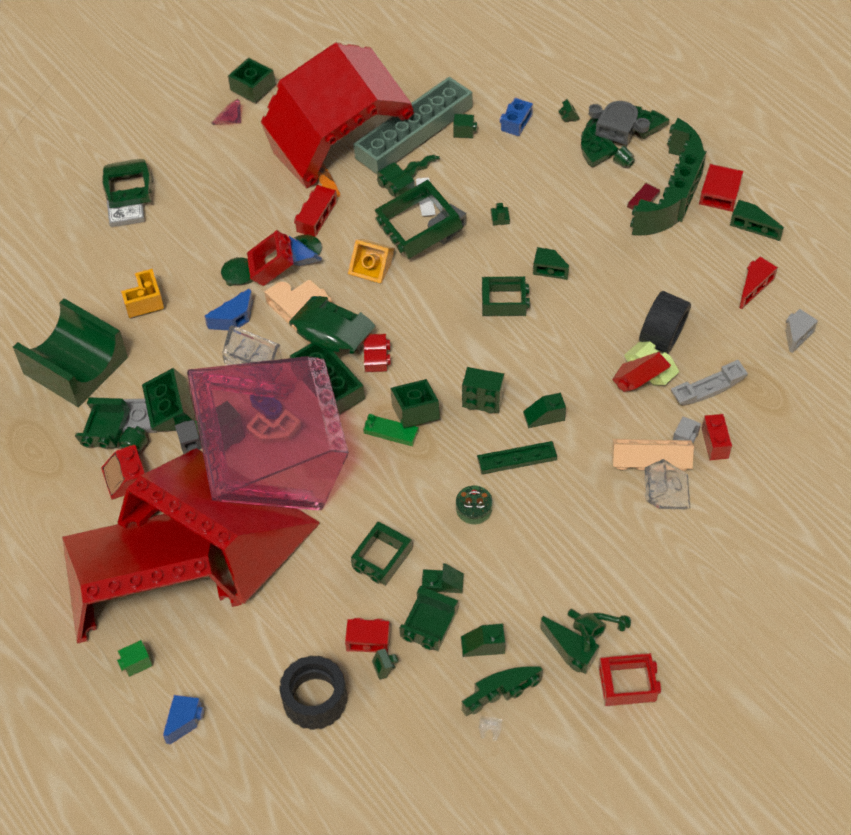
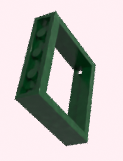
M428 179L374 210L377 215L375 220L379 227L382 226L386 236L390 235L389 238L393 245L397 244L399 252H403L408 259L463 228L458 213ZM429 197L446 218L405 241L389 219Z

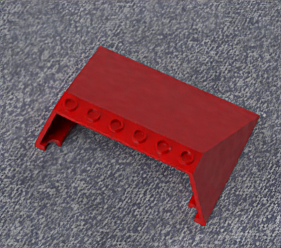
M197 448L139 476L126 488L118 518V524L125 529L130 522H136L137 526L141 527L159 510L223 551L233 578L234 587L237 589L235 594L236 600L243 604L249 600L320 524L316 519Z
M165 514L151 516L141 527L137 526L136 522H130L126 529L116 524L62 537L77 644L88 641L86 634L90 629L93 631L97 630L93 607L95 602L209 576L216 583L220 601L228 598L232 607L242 605L240 601L236 600L235 594L237 589L234 587V581L223 551Z

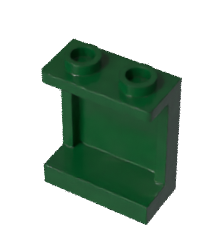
M89 397L86 404L91 409L83 433L75 434L76 439L82 446L87 448L91 446L105 449L108 447L116 448L130 408L123 398Z
M420 586L417 591V599L405 623L399 627L400 637L407 642L418 643L427 650L439 651L458 612V600Z

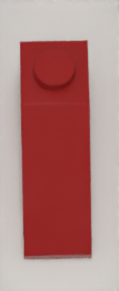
M761 256L755 261H751L747 267L748 273L739 306L740 309H743L775 279L778 267Z
M656 352L623 363L612 380L619 389L627 392L640 387L670 368L671 364L660 352Z

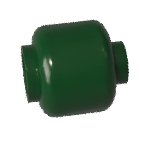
M139 426L135 428L127 427L119 438V448L122 449L135 445L139 454L148 441L145 436L146 431Z

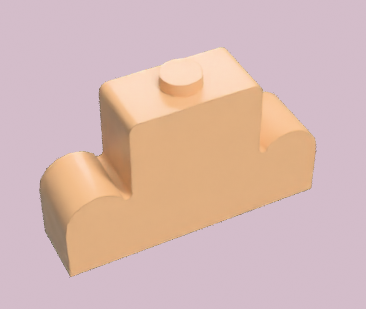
M307 280L292 291L291 286L287 282L276 283L264 291L266 303L288 324L292 317L312 296L328 297V301L332 303L326 291L320 289L311 280Z

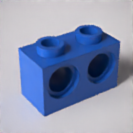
M514 98L512 103L508 104L505 114H502L500 117L501 131L519 137L532 117L533 103Z

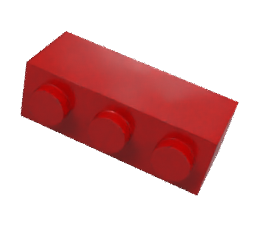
M317 185L314 191H311L309 199L302 206V210L295 216L296 232L314 237L317 236L337 203L336 190Z

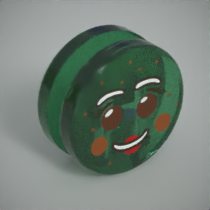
M476 485L467 486L457 494L456 513L463 522L472 525L481 524L491 516L493 499L485 488Z

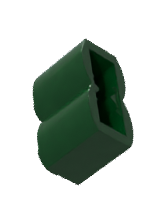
M394 162L377 172L378 184L388 189L391 196L398 197L415 187L414 179Z

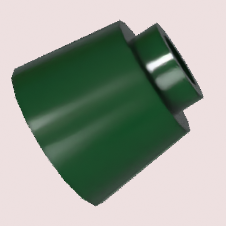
M622 146L613 157V161L624 168H630L635 162L634 155L626 146Z

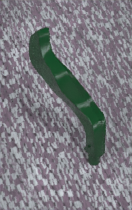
M428 155L421 161L410 162L403 171L414 178L418 170L427 169L428 165L432 161L440 159V156Z

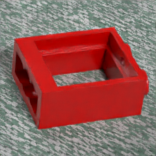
M276 230L247 252L251 280L264 286L293 265L291 241L288 235ZM276 250L277 256L268 263H265V257Z
M651 653L600 658L598 669L605 706L657 701L658 694H661L660 681H656L657 663L652 661ZM645 668L649 691L615 694L611 671Z

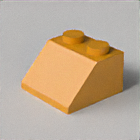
M356 239L348 274L382 283L391 266L395 248L364 239Z

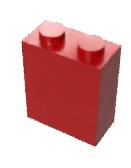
M710 164L701 191L699 205L733 212L744 171Z

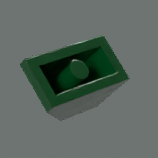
M537 247L533 263V275L568 280L569 265L556 250Z
M561 392L542 396L523 411L528 428L565 421L566 405Z
M503 624L481 625L462 635V656L505 654Z

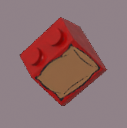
M135 445L116 450L101 467L111 500L125 496L126 488L145 473Z

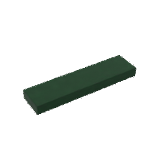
M553 441L477 455L481 475L557 460Z

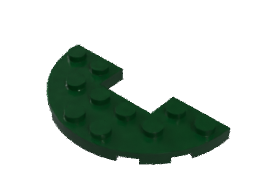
M635 106L638 111L637 120L645 118L650 122L647 132L641 133L636 131L641 137L645 138L669 125L670 119L655 110L650 112L643 110L640 106ZM591 118L586 123V127L581 135V151L591 167L612 157L619 149L611 142L612 140L596 135V125L599 120L596 118Z

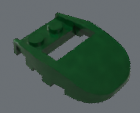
M144 159L115 162L104 166L102 183L110 209L151 202L149 193H152L153 179ZM133 174L143 175L145 187L110 191L109 181L118 176L129 178Z

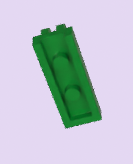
M368 414L363 429L364 434L412 447L419 432V427L403 428L400 422L373 414Z

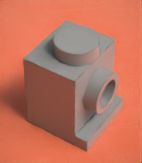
M682 417L674 433L673 440H692V443H694L699 434L701 423Z

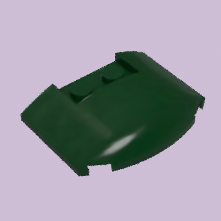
M312 296L289 321L290 326L294 325L297 328L296 333L312 344L335 352H339L340 349H350L349 354L355 353L376 326L363 313H353L329 302L328 297Z

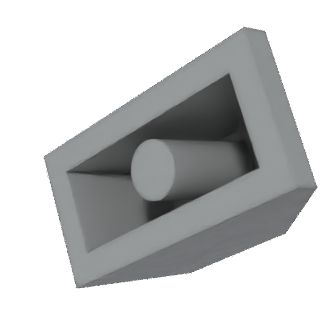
M801 309L795 314H790L786 320L788 324L785 331L791 353L815 332L818 320Z

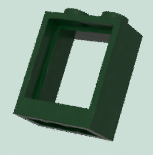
M525 276L482 277V316H526V309H530V298H526V295H529V284H526ZM520 291L521 302L490 303V292Z
M377 521L351 556L352 568L359 574L363 573L369 576L373 582L386 586L412 551V539ZM376 539L398 550L384 570L363 559V556Z

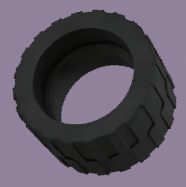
M661 291L646 316L639 335V341L651 342L656 345L655 349L668 354L685 325L691 303L668 292Z
M311 655L299 658L285 669L280 680V695L285 713L295 725L297 724L301 728L309 730L323 729L334 724L341 717L346 708L347 691L344 675L336 663L323 656ZM309 680H323L334 687L331 697L326 702L316 706L302 705L293 697L296 689Z

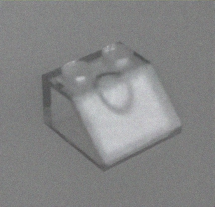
M664 459L645 467V497L648 503L658 509H690L688 474Z

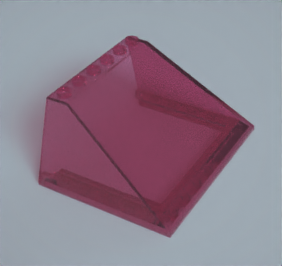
M306 356L188 369L187 375L212 501L322 510L349 454L325 360Z

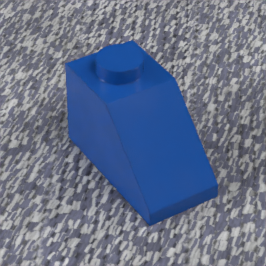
M289 236L294 265L299 267L322 260L321 256L299 240Z
M173 696L163 732L166 744L171 745L197 728L199 720H202L204 715V707H202L199 698Z

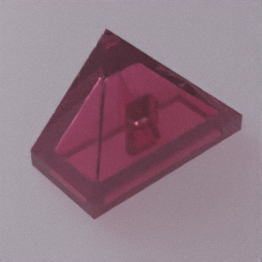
M237 98L230 102L211 122L212 125L241 123L240 100Z

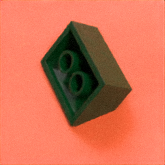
M171 368L142 384L149 422L153 431L176 430L175 425L185 421L194 420L195 423L186 378L175 368Z

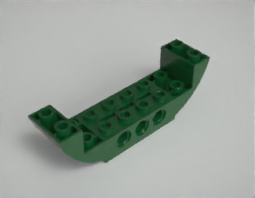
M680 118L676 119L675 124H671L669 130L671 136H669L667 146H669L668 153L679 156V164L676 163L673 171L674 175H671L669 178V187H665L664 199H660L658 204L640 199L638 205H634L632 211L634 217L630 224L633 236L660 233L673 227L678 222H683L703 175L707 151L704 150L700 136L694 128Z

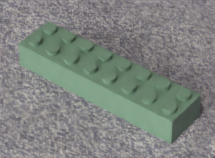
M447 77L411 103L414 115L409 119L401 120L399 117L392 116L355 142V159L377 174L379 170L392 162H397L454 121V114H463L472 108L473 92L451 77Z

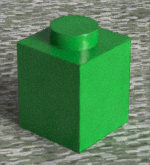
M142 640L118 650L120 659H117L121 671L126 670L129 677L152 667Z

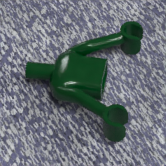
M570 609L567 613L569 617L574 619L573 628L578 630L583 636L582 650L588 652L590 647L595 648V639L604 633L606 624L601 620L618 623L617 628L621 632L625 631L626 627L630 628L631 618L625 615L620 617L604 613H586L581 615L573 609Z

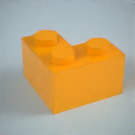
M153 269L135 273L138 287L121 291L129 318L164 309Z

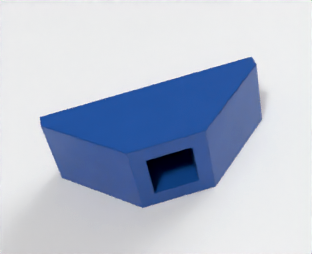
M247 289L239 293L236 297L206 314L207 328L211 330L235 331L248 323L253 306L251 290Z

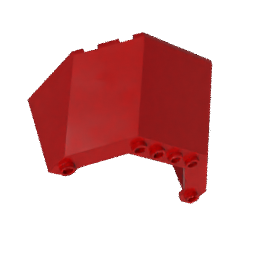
M335 42L279 80L277 93L272 95L267 106L269 110L266 116L262 117L261 124L274 155L307 189L317 182L318 172L331 145L375 115L396 116L401 120H406L414 115V111L407 96L371 47L365 46L363 48L358 45H342Z

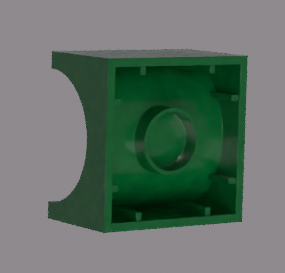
M63 298L59 302V319L51 335L35 348L29 349L17 342L13 346V350L24 375L79 408L128 356L120 330Z

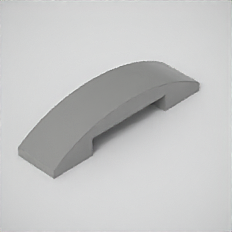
M736 360L722 366L721 371L692 384H689L687 381L671 388V392L680 405L692 404L722 393L748 376V373L740 361Z

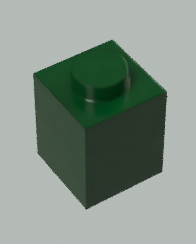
M454 114L453 138L473 139L474 132H477V122H474V115Z

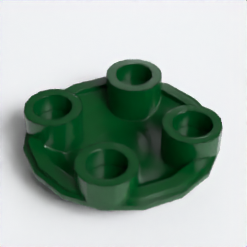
M236 257L230 259L221 268L222 278L228 286L244 283L250 284L253 282L250 279L247 258Z

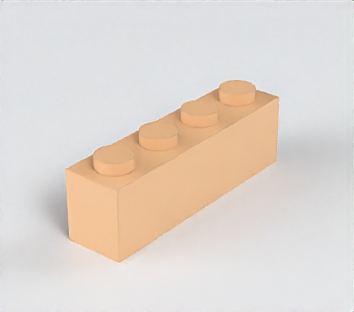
M613 439L612 464L613 467L619 470L636 467L638 470L656 468V470L665 471L668 468H675L678 471H686L687 469H693L694 445L692 440Z

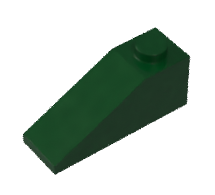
M738 200L732 213L730 226L781 241L784 227L757 205Z
M543 616L540 629L566 664L576 672L587 674L598 655L599 645L595 643V648L590 647V650L585 652L582 650L583 636Z

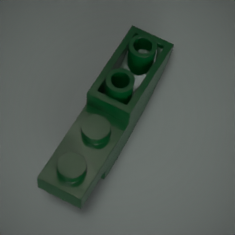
M539 666L517 667L500 671L475 683V693L461 701L462 712L466 717L470 714H477L484 705L489 702H496L501 695H503L506 701L511 698H518L525 689L535 687L541 682L543 669Z

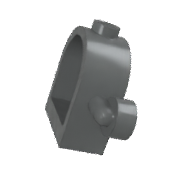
M614 101L609 103L604 110L599 104L589 106V116L599 119L596 125L597 136L627 145L634 131L644 133L649 130V120L645 118L637 120L638 111L629 102Z

